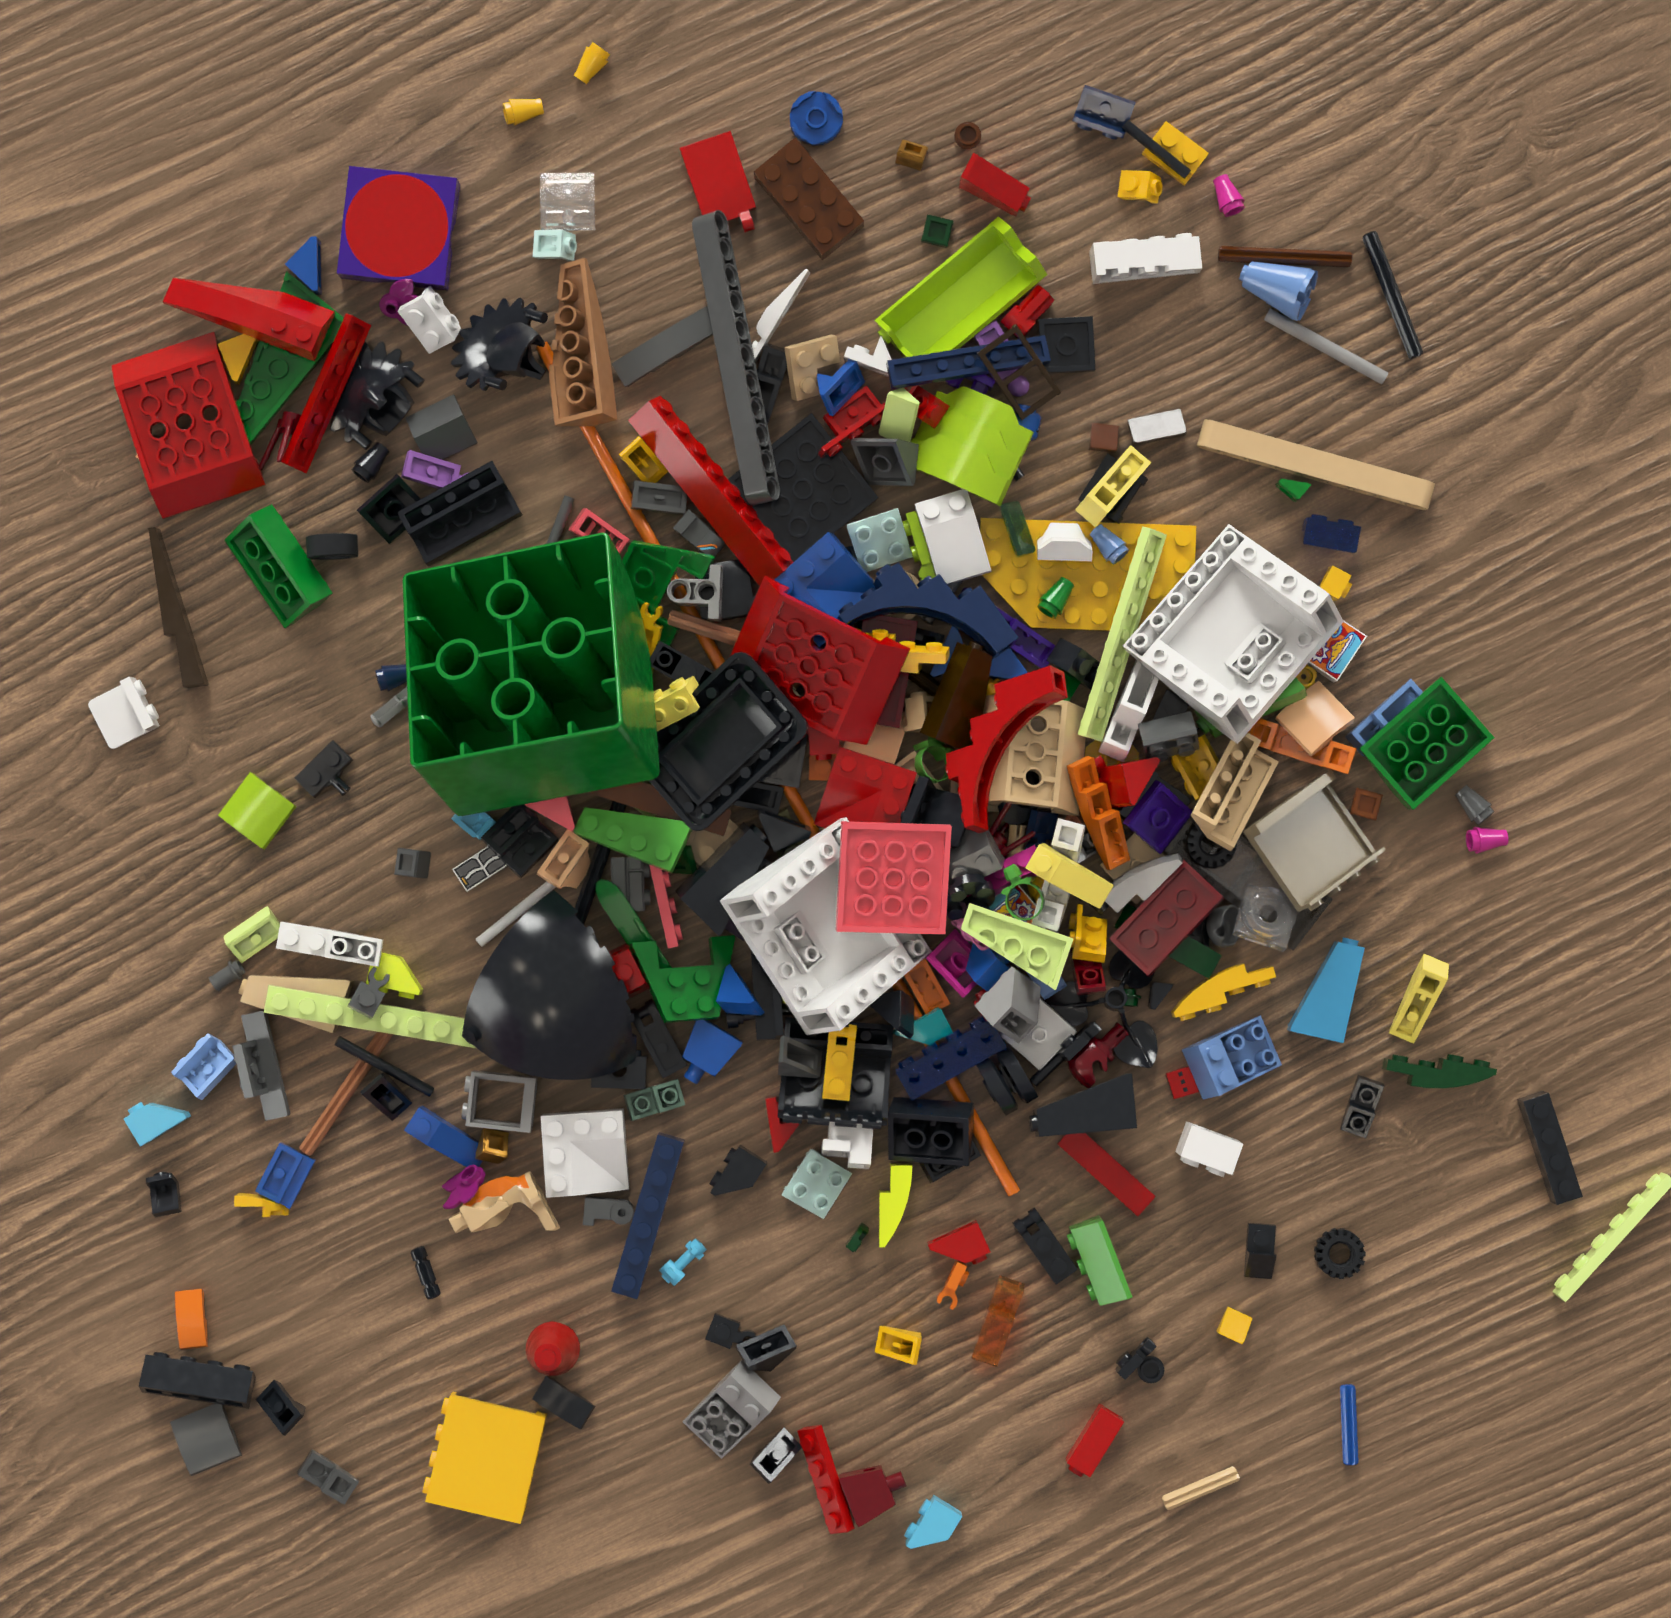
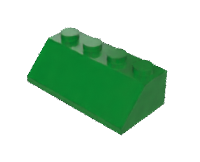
M272 504L248 515L224 540L285 629L319 607L333 594Z

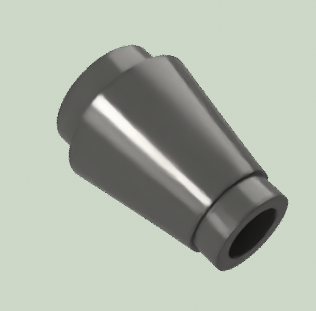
M1468 785L1455 794L1470 821H1474L1477 825H1480L1495 812L1490 807L1492 804Z

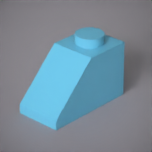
M140 1102L128 1110L130 1115L125 1117L124 1121L141 1147L191 1117L189 1111L155 1103H149L144 1106Z

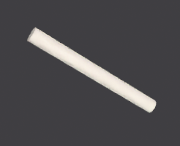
M546 881L478 936L476 941L481 947L486 945L556 887Z

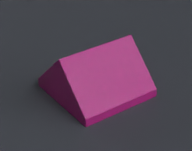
M954 929L925 958L964 998L977 984L966 971L972 946Z

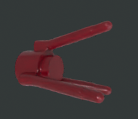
M284 411L282 419H278L276 430L259 464L261 470H263L280 433L283 434L276 461L278 463L282 461L288 439L292 437L301 417L300 414Z
M1012 803L1004 805L989 829L1003 857L1036 835V832L1032 831L1006 846L1008 839L1003 834L1008 830L1009 824L1005 823L999 831L997 828Z

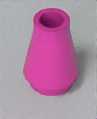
M1223 174L1216 177L1213 183L1220 212H1223L1225 217H1230L1244 210L1243 203L1245 200L1230 181L1228 175Z
M1473 827L1472 830L1466 832L1467 848L1470 852L1474 851L1476 854L1508 845V833L1505 829Z

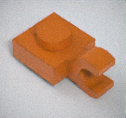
M958 1260L955 1261L943 1290L937 1296V1303L940 1304L943 1297L950 1296L952 1303L949 1308L953 1310L957 1306L958 1299L955 1291L958 1285L964 1286L969 1272L966 1271V1263Z

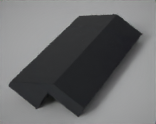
M493 461L484 464L397 512L428 567L523 515Z

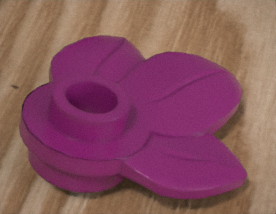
M412 279L394 282L390 287L389 293L383 295L379 302V308L384 315L390 318H397L406 326L408 325L398 313L400 306L418 297L413 294L414 284Z
M469 1165L462 1172L456 1174L443 1184L442 1188L451 1192L442 1207L444 1209H453L459 1206L461 1202L463 1204L469 1202L483 1184L485 1171L476 1165Z

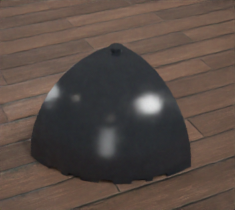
M555 890L538 901L514 924L488 959L471 993L466 1009L462 1037L496 1062L531 1076L556 1080H580L604 1076L635 1062L637 1035L632 1033L631 1022L635 1021V1018L626 1003L629 995L623 979L618 980L612 969L615 963L605 946L600 948L593 928L590 925L585 927L576 917L578 911Z

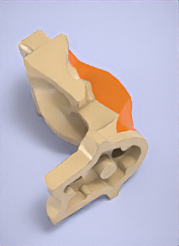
M530 1171L518 1177L502 1176L482 1184L475 1196L469 1202L463 1204L459 1208V1212L449 1218L455 1233L468 1227L471 1232L482 1231L501 1224L509 1215L513 1204L521 1202L539 1217L545 1230L556 1231L560 1228L543 1190Z

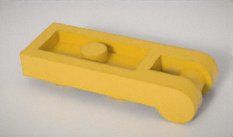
M849 1024V1027H844L841 1031L829 1032L822 1099L850 1100L857 1025ZM836 1038H847V1045L836 1044Z

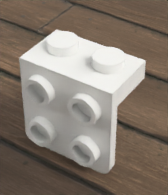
M133 677L121 680L120 686L90 700L88 703L108 746L112 749H116L160 726L157 721L159 715L152 704L149 705L144 696L147 694L144 685L140 680H136Z

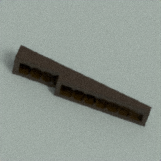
M156 527L148 528L163 631L165 636H175L182 685L184 688L208 686L209 683L161 530Z

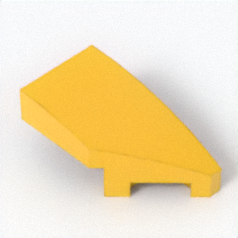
M238 1193L234 1196V1207H262V1217L289 1215V1209L286 1206L278 1204L265 1196L248 1193Z

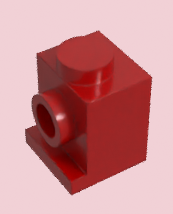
M919 385L913 386L909 393L920 402L917 418L935 429L950 406Z

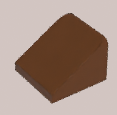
M1092 423L1089 450L1116 453L1119 426Z

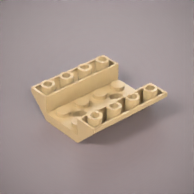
M986 695L983 714L997 710L994 695ZM1061 700L1035 715L1033 718H1039L1044 722V730L1041 732L1033 730L1030 720L1016 734L1006 748L996 768L990 788L988 805L998 806L1005 802L1050 808L1051 813L1079 816V806L1073 792L1067 765L1084 758L1086 737L1078 735L1085 708L1069 701ZM1028 771H1034L1038 774L1039 783L1037 785H1031L1027 782L1026 773Z

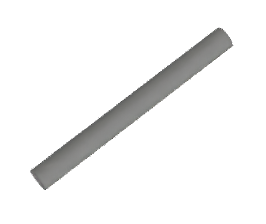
M1271 308L1264 318V321L1380 384H1383L1388 375V372Z

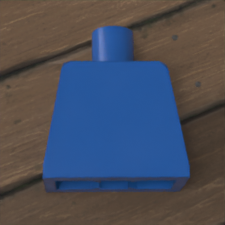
M696 1020L682 1058L691 1062L684 1077L695 1084L699 1083L705 1071L715 1077L741 1047L743 1041L708 1020Z

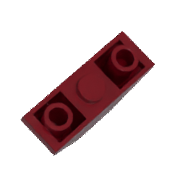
M1071 947L1070 952L1076 995L1104 993L1106 991V984L1101 962L1072 959Z

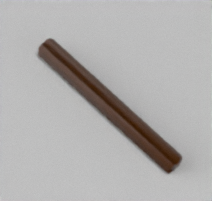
M1221 246L1218 250V260L1220 262L1251 263L1254 261L1284 265L1350 267L1352 264V253L1343 251Z

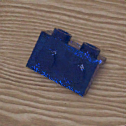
M1312 514L1311 517L1303 520L1302 531H1305L1303 544L1356 553L1361 526H1355L1353 521L1338 519V522L1327 521L1326 516Z

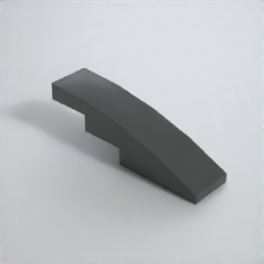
M708 306L679 321L613 362L612 366L623 385L629 387L650 372H655L674 358H679L711 337L713 331Z

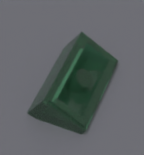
M1019 501L1002 504L1000 512L1015 556L1020 558L1034 553L1036 549Z

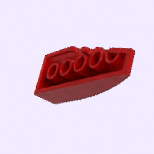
M181 278L172 279L163 299V303L314 362L335 315V312L285 292Z

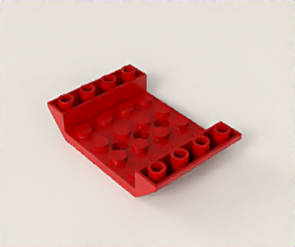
M215 332L111 365L115 389L149 491L162 519L266 485L258 460L254 457L222 361L223 356L218 347L219 343ZM209 406H214L218 410V415L213 421L205 420L203 416L204 410ZM182 415H189L192 419V424L188 429L183 430L178 427V419ZM158 423H162L166 427V433L161 438H155L152 435V428Z
M764 576L731 655L737 652L748 653L803 715L808 726L837 740L867 745L909 654L910 648L888 637L880 641L788 595L789 587ZM815 635H821L825 638V648L820 649L815 646L813 642ZM804 659H810L815 663L816 669L814 672L810 673L804 669ZM794 683L803 685L805 688L804 696H797L793 692L792 687Z

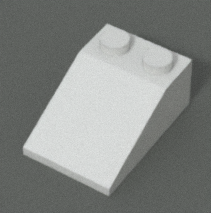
M961 489L915 504V510L936 576L940 574L947 585H951L992 572L968 491Z

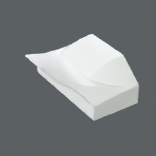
M1050 523L1044 535L1037 540V560L1092 561L1091 541L1085 537L1078 523Z

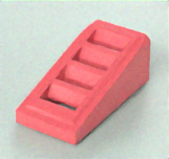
M583 508L568 530L577 537L590 535L598 524L601 527L597 533H605L607 530L610 533L611 540L614 537L619 539L615 547L620 554L630 539L587 508ZM589 518L591 522L584 530V532H582L579 529L582 527L586 519Z

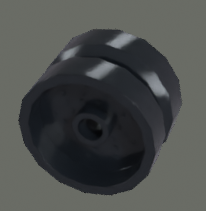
M1009 1045L997 1052L996 1057L1000 1063L999 1071L989 1058L976 1064L984 1078L982 1080L993 1101H997L1005 1116L1017 1110L1018 1107L1012 1092L1014 1094L1017 1093L1022 1102L1026 1104L1038 1098L1035 1089Z

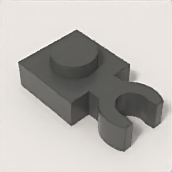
M373 967L368 974L369 984L361 981L347 1006L370 1019L373 1018L385 993L378 989L384 987L390 978V975L386 974L383 980H376L374 978L377 970L376 967Z

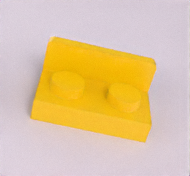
M1077 904L1076 913H1071L1069 919V929L1073 930L1069 932V937L1073 938L1071 945L1072 959L1104 963L1106 957L1107 919L1082 916L1083 905Z

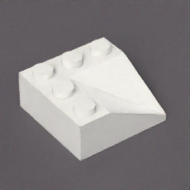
M624 1108L541 1115L546 1198L629 1190Z

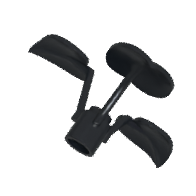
M1121 950L1112 957L1109 964L1110 976L1115 980L1121 981L1119 987L1110 988L1104 998L1086 1002L1088 995H1076L1074 982L1067 981L1065 982L1067 984L1065 988L1049 998L1043 999L1073 1027L1086 1022L1088 1018L1086 1007L1104 1003L1105 1007L1110 1011H1119L1123 1027L1129 1035L1113 1049L1116 1056L1122 1062L1143 1068H1151L1153 1066L1158 1050L1156 1034L1152 1027L1144 1021H1136L1129 1027L1123 1008L1127 1002V994L1123 989L1125 984L1132 989H1141L1147 986L1152 981L1154 973L1150 977L1147 976Z

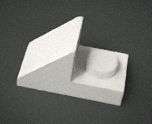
M880 336L873 356L869 354L870 350L862 346L854 345V348L847 347L844 355L845 361H857L858 366L889 377L886 363L887 360L892 359L882 336Z

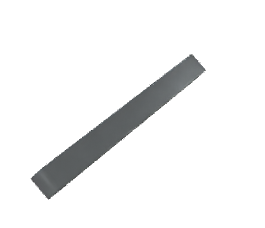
M716 210L695 217L692 221V229L744 495L747 502L755 506L777 500L780 496V486L728 221L722 211Z

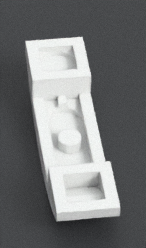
M1058 818L1051 845H1053L1055 850L1078 863L1085 825ZM1044 880L1042 887L1045 898L1044 908L1038 916L1033 918L1032 925L1059 931L1070 893ZM1041 896L1037 900L1034 916L1041 908Z

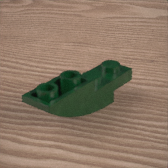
M1392 1054V1059L1384 1058L1382 1069L1408 1074L1407 1085L1423 1088L1466 1086L1486 1080L1497 1073V1069L1490 1067V1062L1474 1059L1473 1064L1463 1062L1464 1057L1451 1054L1447 1055V1059L1439 1058L1437 1068H1434L1435 1062L1419 1059L1418 1064L1408 1063L1409 1057Z

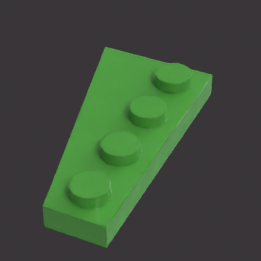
M584 807L573 832L583 838L672 874L692 829L684 821Z

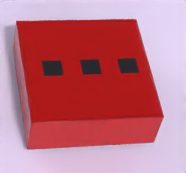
M1189 1066L1165 1073L1173 1099L1199 1092Z

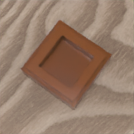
M1355 788L1349 813L1376 821L1383 794Z

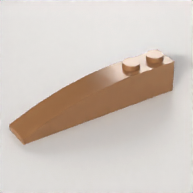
M586 258L560 265L557 293L559 309L558 313H555L554 324L557 325L555 340H552L551 350L554 351L553 364L549 367L555 426H596L618 420L612 368L602 314L588 261Z

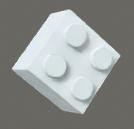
M1186 1121L1175 1152L1181 1156L1180 1160L1183 1163L1197 1168L1201 1163L1206 1165L1205 1169L1209 1170L1208 1172L1224 1177L1225 1173L1233 1174L1243 1143L1237 1139Z

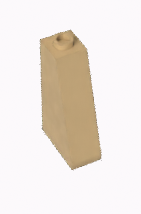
M250 975L248 980L243 979L239 994L242 997L240 1002L264 1009L268 985L348 998L354 981L336 978ZM287 1017L330 1033H335L339 1026Z

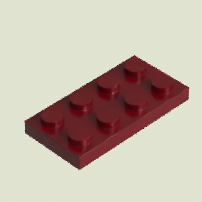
M879 615L863 620L861 631L872 633V630L885 629L888 630V633L896 634V642L898 643L901 641L914 642L918 621ZM900 672L877 725L900 729L909 673Z
M1185 860L1109 938L1149 977L1224 899Z

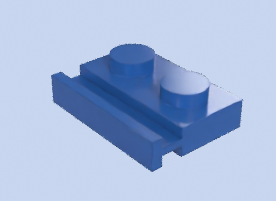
M282 1142L279 1143L255 1192L291 1209L316 1160Z

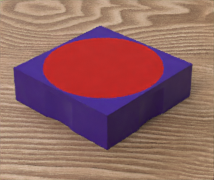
M349 166L337 266L338 276L341 279L374 283L412 279L414 287L427 288L431 286L432 289L448 291L452 261L451 238L457 218L460 192L458 179Z

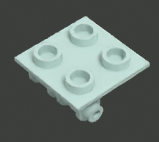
M898 508L847 524L848 534L851 538L858 563L866 572L913 557Z
M810 1149L806 1152V1156L800 1166H797V1171L792 1174L793 1177L788 1185L784 1187L785 1190L781 1195L824 1219L852 1173L825 1158L816 1150Z

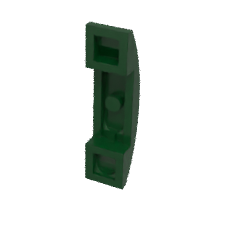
M1126 904L1114 928L1119 929L1137 908ZM1188 936L1169 957L1210 979L1222 955Z

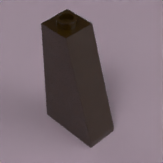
M969 641L968 645L956 643L920 733L957 749L973 745L970 738V719L983 715L993 657L983 652L984 646Z

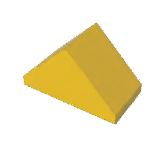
M245 334L218 344L232 380L239 385L259 341Z
M639 436L619 454L626 465L643 482L656 483L668 472Z
M879 1326L875 1353L917 1365L922 1340L921 1333Z

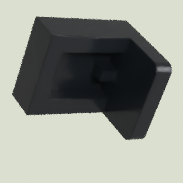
M158 1172L153 1177L146 1178V1184L150 1188L152 1214L155 1218L182 1212L179 1182L172 1173Z

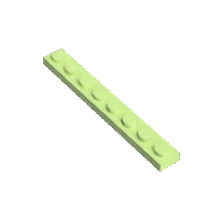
M1142 526L1101 661L1097 668L1096 677L1089 694L1086 709L1080 723L1078 735L1103 741L1129 658V653L1124 649L1123 645L1138 629L1167 534Z
M268 985L264 1013L476 1048L462 1037L465 1019L462 1017L380 1004L373 1018L370 1019L347 1007L351 1001L350 998Z

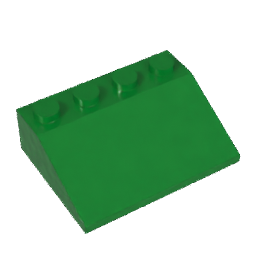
M1439 677L1359 749L1406 809L1414 810L1495 737L1442 677Z

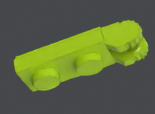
M917 512L906 513V520L902 521L906 536H912L915 545L910 547L914 562L920 561L921 568L918 576L921 580L927 576L934 578L936 576Z

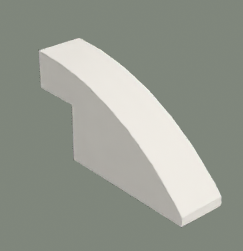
M1137 660L1134 663L1098 751L1121 762H1124L1138 730V724L1142 722L1147 713L1159 681L1153 673Z

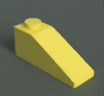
M1130 445L1075 510L1096 528L1151 462Z
M1046 843L1038 845L1025 867L1047 882L1101 909L1114 887L1112 883Z
M1423 954L1406 989L1390 1027L1389 1034L1413 1044L1415 1043L1448 980V963Z

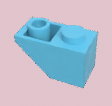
M933 1495L930 1501L926 1499L918 1511L921 1516L917 1523L912 1522L904 1534L907 1538L906 1546L913 1549L948 1540L961 1520L962 1512Z

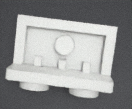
M431 286L425 288L422 295L400 306L398 313L429 354L455 341L461 329L456 316L449 312L443 303L442 297Z

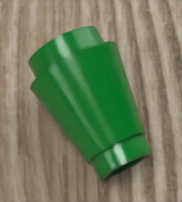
M1060 577L1039 599L1038 609L1053 619L1057 615H1061L1074 587L1073 583L1064 577Z

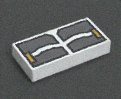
M487 846L452 870L466 892H468L507 866Z

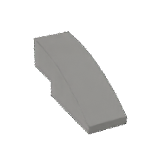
M1178 853L1162 856L1127 871L1112 882L1114 887L1105 902L1118 913L1136 894L1145 901L1183 863L1182 857Z

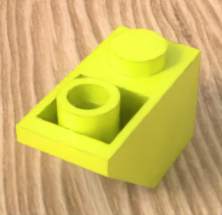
M381 952L379 967L370 965L368 974L373 967L377 968L374 974L376 980L381 981L386 974L390 975L387 984L379 988V991L388 993V989L399 991L398 996L414 999L415 995H422L423 988L403 957Z

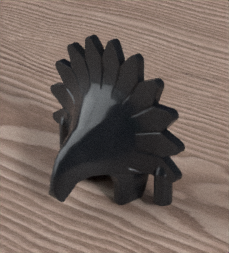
M503 298L496 310L487 304L484 308L483 317L476 315L470 317L472 328L460 329L459 334L464 340L452 346V349L459 353V355L451 361V364L454 367H461L456 373V377L459 380L467 378L466 385L469 388L474 387L480 382L482 391H486L489 387L502 391L505 390L507 381L500 379V377L507 375L517 377L529 376L541 380L546 370L535 361L531 345L544 347L545 342L539 333L531 328L530 323L531 320L546 323L548 319L547 313L536 310L537 306L534 303L524 307V300L522 298H518L511 306L507 299Z
M382 341L377 344L373 351L364 342L332 417L335 418L330 426V430L337 432L345 428V441L350 443L354 440L365 450L372 445V441L360 432L363 425L381 435L387 436L402 421L414 404L410 394L400 381L406 378L417 388L425 381L412 370L415 364L412 361L400 363L402 351L398 348L387 355L386 345Z

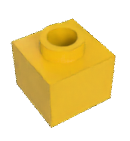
M1332 565L1328 568L1319 587L1328 592L1333 601H1337L1340 597L1345 598L1352 586L1348 581L1352 575Z

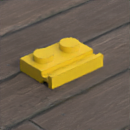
M1165 121L1153 137V140L1191 170L1185 179L1147 148L1142 152L1143 156L1183 186L1187 184L1209 154L1167 121Z

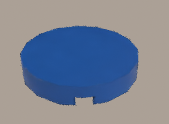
M809 91L799 96L793 103L790 112V127L794 135L803 143L811 146L825 145L833 141L840 133L843 124L842 109L838 101L830 94Z

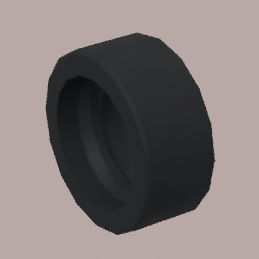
M349 533L307 536V558L312 560L358 557V537L356 534Z

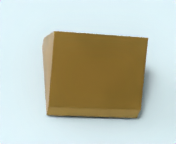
M902 140L895 163L921 171L928 147Z

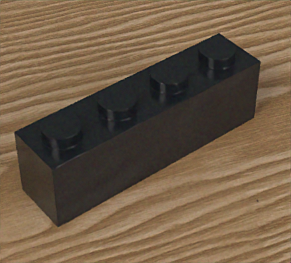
M1540 1091L1517 1099L1550 1202L1559 1205L1583 1197L1550 1094Z
M161 1352L145 1355L139 1382L141 1392L249 1409L256 1378L254 1372L250 1371V1367L239 1364L234 1365V1368L224 1367L223 1363L208 1360L207 1364L196 1362L197 1359L187 1356H181L180 1360L172 1359L170 1355Z

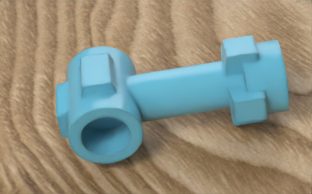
M695 1238L692 1242L690 1240L685 1245L688 1250L675 1263L670 1259L660 1268L661 1277L668 1284L671 1283L675 1286L686 1275L682 1270L695 1257L700 1260L704 1256L703 1253L707 1249L698 1239Z

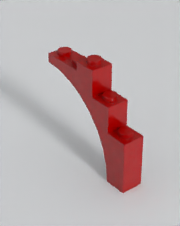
M1051 665L994 684V702L997 710L970 719V738L973 745L946 753V773L950 780L959 783L958 795L961 799V819L964 828L976 833L988 831L987 809L990 788L996 768L1006 748L1016 734L1035 715L1048 706L1068 698L1064 672Z

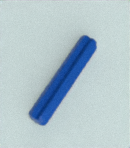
M1344 1384L1340 1386L1343 1463L1345 1465H1357L1356 1388L1352 1384Z

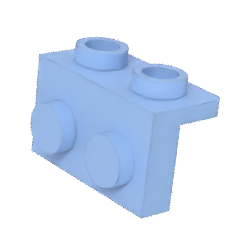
M207 1034L197 1041L195 1047L177 1063V1066L171 1073L174 1077L182 1080L198 1099L203 1100L236 1065L233 1057L234 1054L220 1039Z

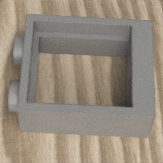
M473 1070L471 1076H466L464 1092L469 1093L468 1103H463L462 1119H466L465 1126L531 1133L533 1131L538 1077ZM480 1079L524 1083L520 1123L476 1118Z

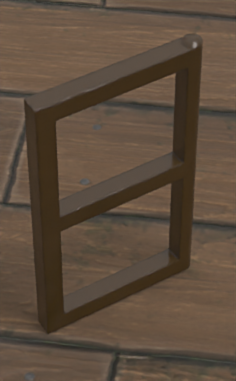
M1017 324L977 352V355L1021 420L1025 419L1056 395L1061 394L1060 389ZM1016 333L1032 360L1002 380L985 354ZM1037 365L1053 390L1023 412L1006 386L1031 367Z

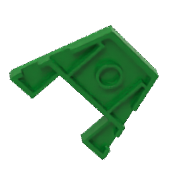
M633 540L622 561L633 586L639 609L641 610L642 605L648 602V612L655 615L656 608L661 605L668 585L673 580L679 567L699 579H704L715 557L709 554ZM661 616L656 621V624L663 626L660 641L671 647L680 628L668 625V620Z
M734 935L716 936L708 939L711 965L660 969L656 941L633 942L630 944V949L638 960L639 969L651 989L650 993L664 1023L719 1018L721 1007L716 1002L725 967L731 961L735 941Z

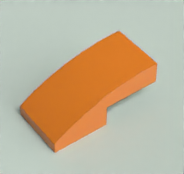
M202 1289L176 1291L175 1308L180 1349L208 1347L204 1291Z

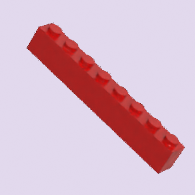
M660 395L648 401L628 420L759 586L764 576L774 580L793 563L789 552L780 546L774 538L773 532L764 526L757 517L754 508L745 502L738 488L729 482L723 474L722 468L717 463H714L707 454L704 445L694 438L688 425L679 419L673 411L672 405L667 400L663 399Z

